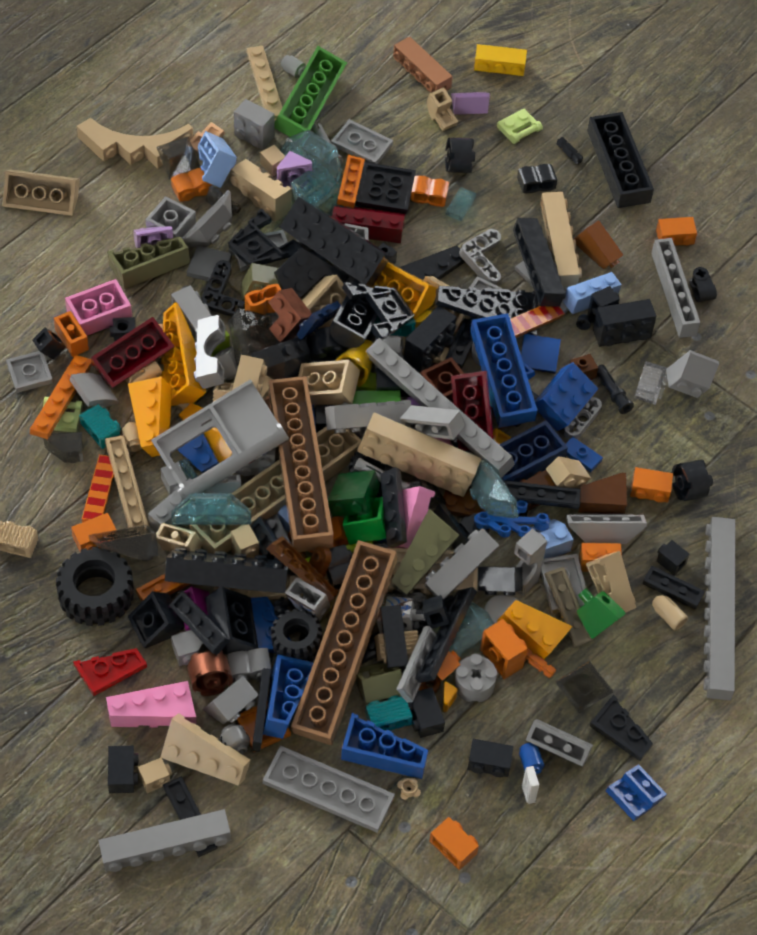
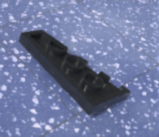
M456 245L399 268L421 280H424L425 276H433L440 280L464 264L465 261L461 258L459 254L460 248Z

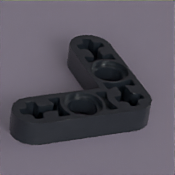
M220 260L216 263L204 290L202 303L207 304L211 311L240 320H248L250 318L247 312L241 313V310L245 309V301L223 295L231 276L232 268L228 261ZM224 267H226L227 270H224V271H223L222 277H221V276H220V275H221L220 269H223ZM215 281L222 283L220 288H213L212 284ZM213 298L214 301H211L210 303L207 302V300ZM225 302L232 303L230 309H224L222 305Z

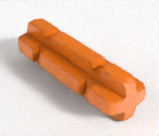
M527 648L525 661L528 660L531 666L539 672L543 671L546 677L551 678L555 674L556 669L552 665L548 666L545 660L537 654L533 655V651Z

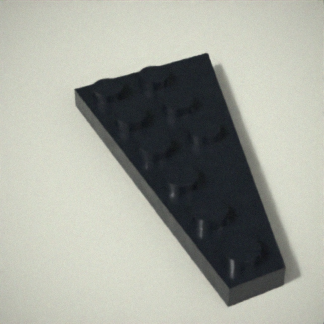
M439 286L436 289L435 305L475 319L507 313L511 319L537 308L538 299L535 291L525 292V290H518V292H514L509 289L484 288L483 290H476L473 287L460 289L453 286ZM537 329L526 334L537 335Z

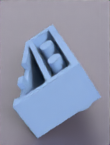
M205 131L198 144L199 160L203 161V165H201V170L204 171L202 180L221 188L231 168L235 166L237 157L223 138Z

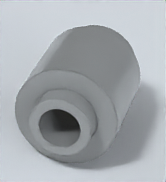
M286 55L281 61L283 70L295 78H299L306 67L304 62L292 55Z

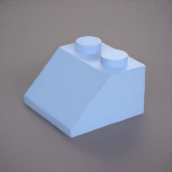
M552 519L550 520L549 529L545 531L537 530L534 526L530 527L537 533H541L547 540L544 559L571 552L573 538L564 523Z

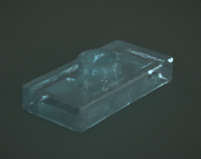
M460 187L447 208L446 215L462 221L475 200L477 193Z

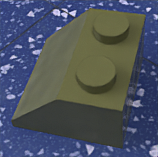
M384 662L360 667L356 683L361 698L365 703L369 704L372 701L389 699L395 695L400 697L401 694L396 689L402 678V673L398 667L387 668V664H384Z

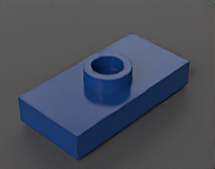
M572 437L566 443L568 447L566 456L570 459L579 460L590 473L602 462V456L576 438Z

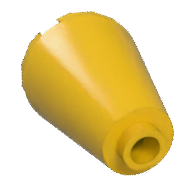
M365 340L359 347L350 348L335 360H350L360 370L357 382L358 387H361L367 381L373 363L366 352L373 344L369 340Z

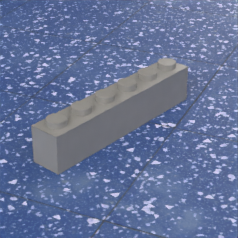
M672 238L654 240L651 254L679 338L697 336L700 320Z
M223 809L98 841L105 872H116L123 867H136L142 865L143 862L151 860L160 861L171 855L181 856L188 851H201L211 844L222 846L232 840L226 812Z

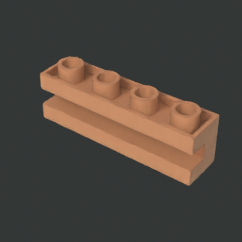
M410 36L394 45V59L407 72H410L418 82L422 83L429 92L432 93L441 88H445L447 91L451 88L452 75Z

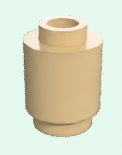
M127 423L122 428L127 448L130 452L140 451L142 448L136 423Z

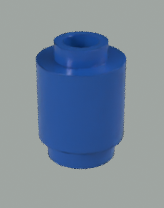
M533 743L522 745L519 748V756L524 771L526 767L534 766L536 775L541 773L545 765L539 748Z

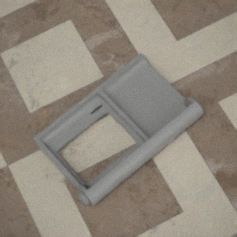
M250 379L151 441L180 486L178 492L182 499L187 498L190 501L288 441L289 437ZM217 428L232 451V455L193 480L185 481L173 462L171 453L208 430Z

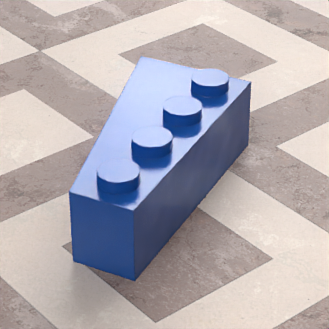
M277 655L272 670L263 735L284 738L299 706L314 664L313 662Z
M352 713L342 747L341 760L418 779L423 778L428 756L427 749L405 738L401 739L395 736L393 732L385 731L375 726V723L369 720L365 721Z

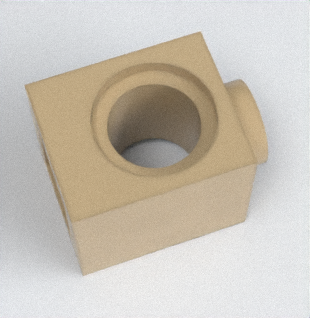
M162 758L138 767L139 777L147 793L162 788L163 784L170 782L172 771L168 763L164 764Z

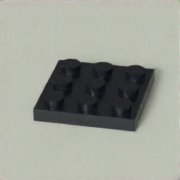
M364 162L355 206L407 214L416 170Z

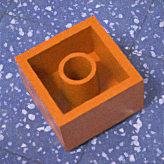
M502 619L483 631L480 651L494 664L497 672L505 680L524 667L527 645L523 639L518 638L513 627Z

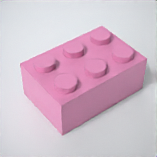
M116 279L65 298L67 312H72L87 336L113 326V318L132 317L131 304Z

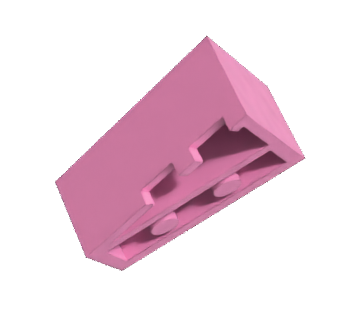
M421 486L402 490L407 543L394 548H409L429 510L431 497L434 498L435 491Z

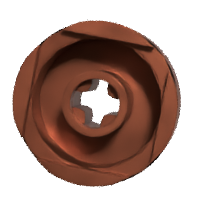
M222 650L217 656L211 651L194 653L191 656L187 669L192 689L195 693L198 691L202 696H213L224 691L223 688L227 685L228 687L231 686L233 678L228 659Z

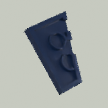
M338 301L332 304L329 303L324 308L312 313L308 319L300 324L299 327L301 329L296 335L300 340L310 335L334 318L341 304Z

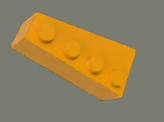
M162 377L129 383L128 387L141 448L151 457L160 456L151 440L170 429L172 387Z

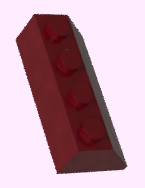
M335 205L332 217L344 225L346 223L368 228L369 239L401 243L406 214Z
M151 317L92 356L91 364L103 380L113 389L175 346L155 318Z
M487 371L451 376L454 405L494 440ZM457 439L458 449H461L465 452H471L463 443H461Z

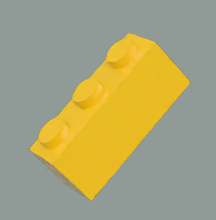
M477 44L474 71L524 76L527 50Z

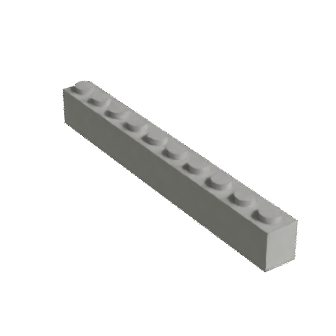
M380 338L366 350L370 361L420 406L460 410ZM460 410L465 426L456 438L502 478L515 465L512 456Z
M712 517L710 524L706 525L705 532L709 536V540L706 541L705 552H708V557L705 560V569H708V574L705 576V585L708 586V591L705 592V602L708 603V608H705L704 619L708 620V625H705L704 637H707V643L705 642L704 655H707V660L704 662V672H707V678L704 679L703 689L707 690V698L731 701L735 691V519Z

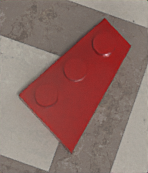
M137 648L112 653L111 656L99 658V656L92 657L91 660L83 662L80 660L73 661L74 667L93 696L147 668V663Z

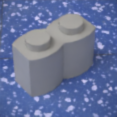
M257 648L227 654L233 683L242 676L247 681L251 679L260 681L262 669H271L268 648Z

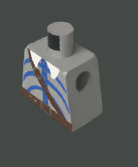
M297 577L285 592L296 609L298 608L299 611L305 609L307 614L312 612L314 618L317 617L319 621L330 608V603L325 593Z
M384 597L381 607L401 605L404 631H413L415 621L426 620L423 609H415L413 599ZM379 612L377 624L379 628V633L383 634L381 617Z

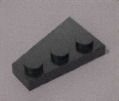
M614 694L590 723L591 728L639 761L643 759L653 745L640 726L635 724L630 718L629 712L622 708Z

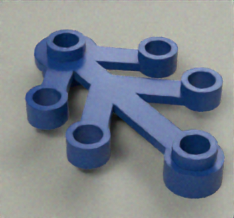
M505 500L497 501L496 507L489 512H480L474 516V523L477 528H483L484 530L491 528L504 538L510 536L511 530L518 533L520 537H523L531 530L527 525L519 526L518 524H534V527L540 531L548 530L550 526V518L545 513H539L536 517H516L520 513L527 511V502L523 500L517 501L515 508L503 516L497 515L507 511L508 502Z

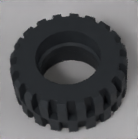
M92 547V550L85 548L78 554L76 552L70 555V560L65 559L62 563L63 567H60L57 572L56 588L60 607L70 619L75 618V622L79 624L85 622L86 626H93V624L102 626L105 622L109 621V623L116 621L115 618L117 616L121 618L125 614L124 609L128 610L130 608L131 601L134 598L132 570L125 558H120V554L115 551L111 553L110 549L107 548L99 550L98 547ZM92 577H103L114 584L108 592L99 596H87L77 590L83 581Z

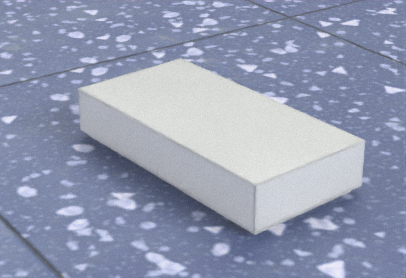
M534 766L526 767L522 782V789L528 804L535 803L539 789Z

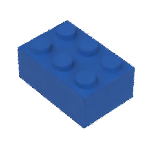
M572 362L561 368L536 398L537 411L556 431H559L569 426L598 388Z

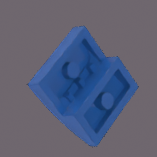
M524 334L521 352L522 361L533 370L556 374L561 339Z
M639 764L627 771L621 779L606 789L611 798L633 821L652 809L667 795Z

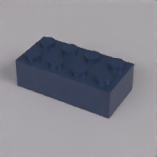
M544 421L499 444L512 456L515 464L502 478L487 465L485 471L502 491L503 481L520 482L523 479L527 480L537 472L545 471L558 456L566 458L568 447L550 424Z

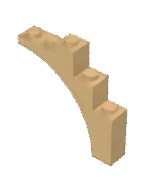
M89 118L77 125L78 138L103 161L114 157L118 153L130 165L145 157L158 169L171 161V153L176 152L193 138V127L187 124L165 134L135 136L112 131Z

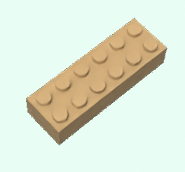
M373 413L357 452L378 460L383 464L396 467L402 472H406L464 497L481 460V458L377 413Z

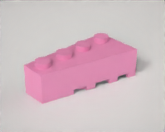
M188 681L106 697L111 727H139V725L150 726V728H158V726H170L171 719L178 713L192 724H196V715Z

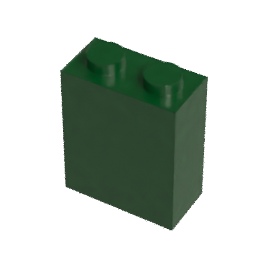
M375 470L338 474L327 499L332 517L368 514L380 488Z

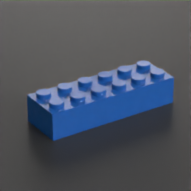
M509 314L472 320L470 332L481 370L487 371L489 397L498 428L535 421L537 407Z

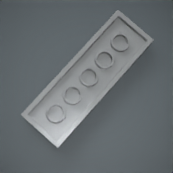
M283 746L279 747L263 778L264 785L378 833L395 798L394 793Z

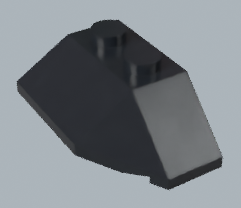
M297 337L251 353L252 357L264 359L267 366L266 376L274 380L298 377L301 364L311 363V352L306 338L300 340Z

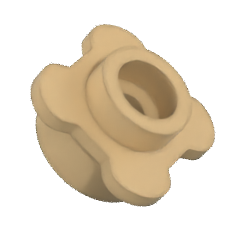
M407 778L398 782L397 787L401 791L400 797L403 800L413 796H420L421 791L418 789V781L415 778Z

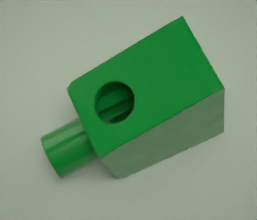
M586 588L578 594L584 605L577 610V614L591 639L595 638L626 614L604 591L594 597Z

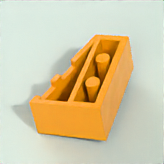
M517 600L497 620L498 622L504 619L507 624H510L518 638L525 641L527 648L543 660L573 627Z

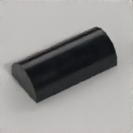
M355 279L352 286H358L363 283ZM346 295L330 325L332 338L341 346L347 348L361 346L378 316L365 297L350 300Z

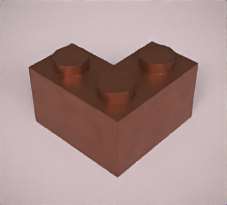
M292 288L279 290L269 301V304L279 316L269 330L280 343L294 339L301 329L299 327L300 324L312 314Z

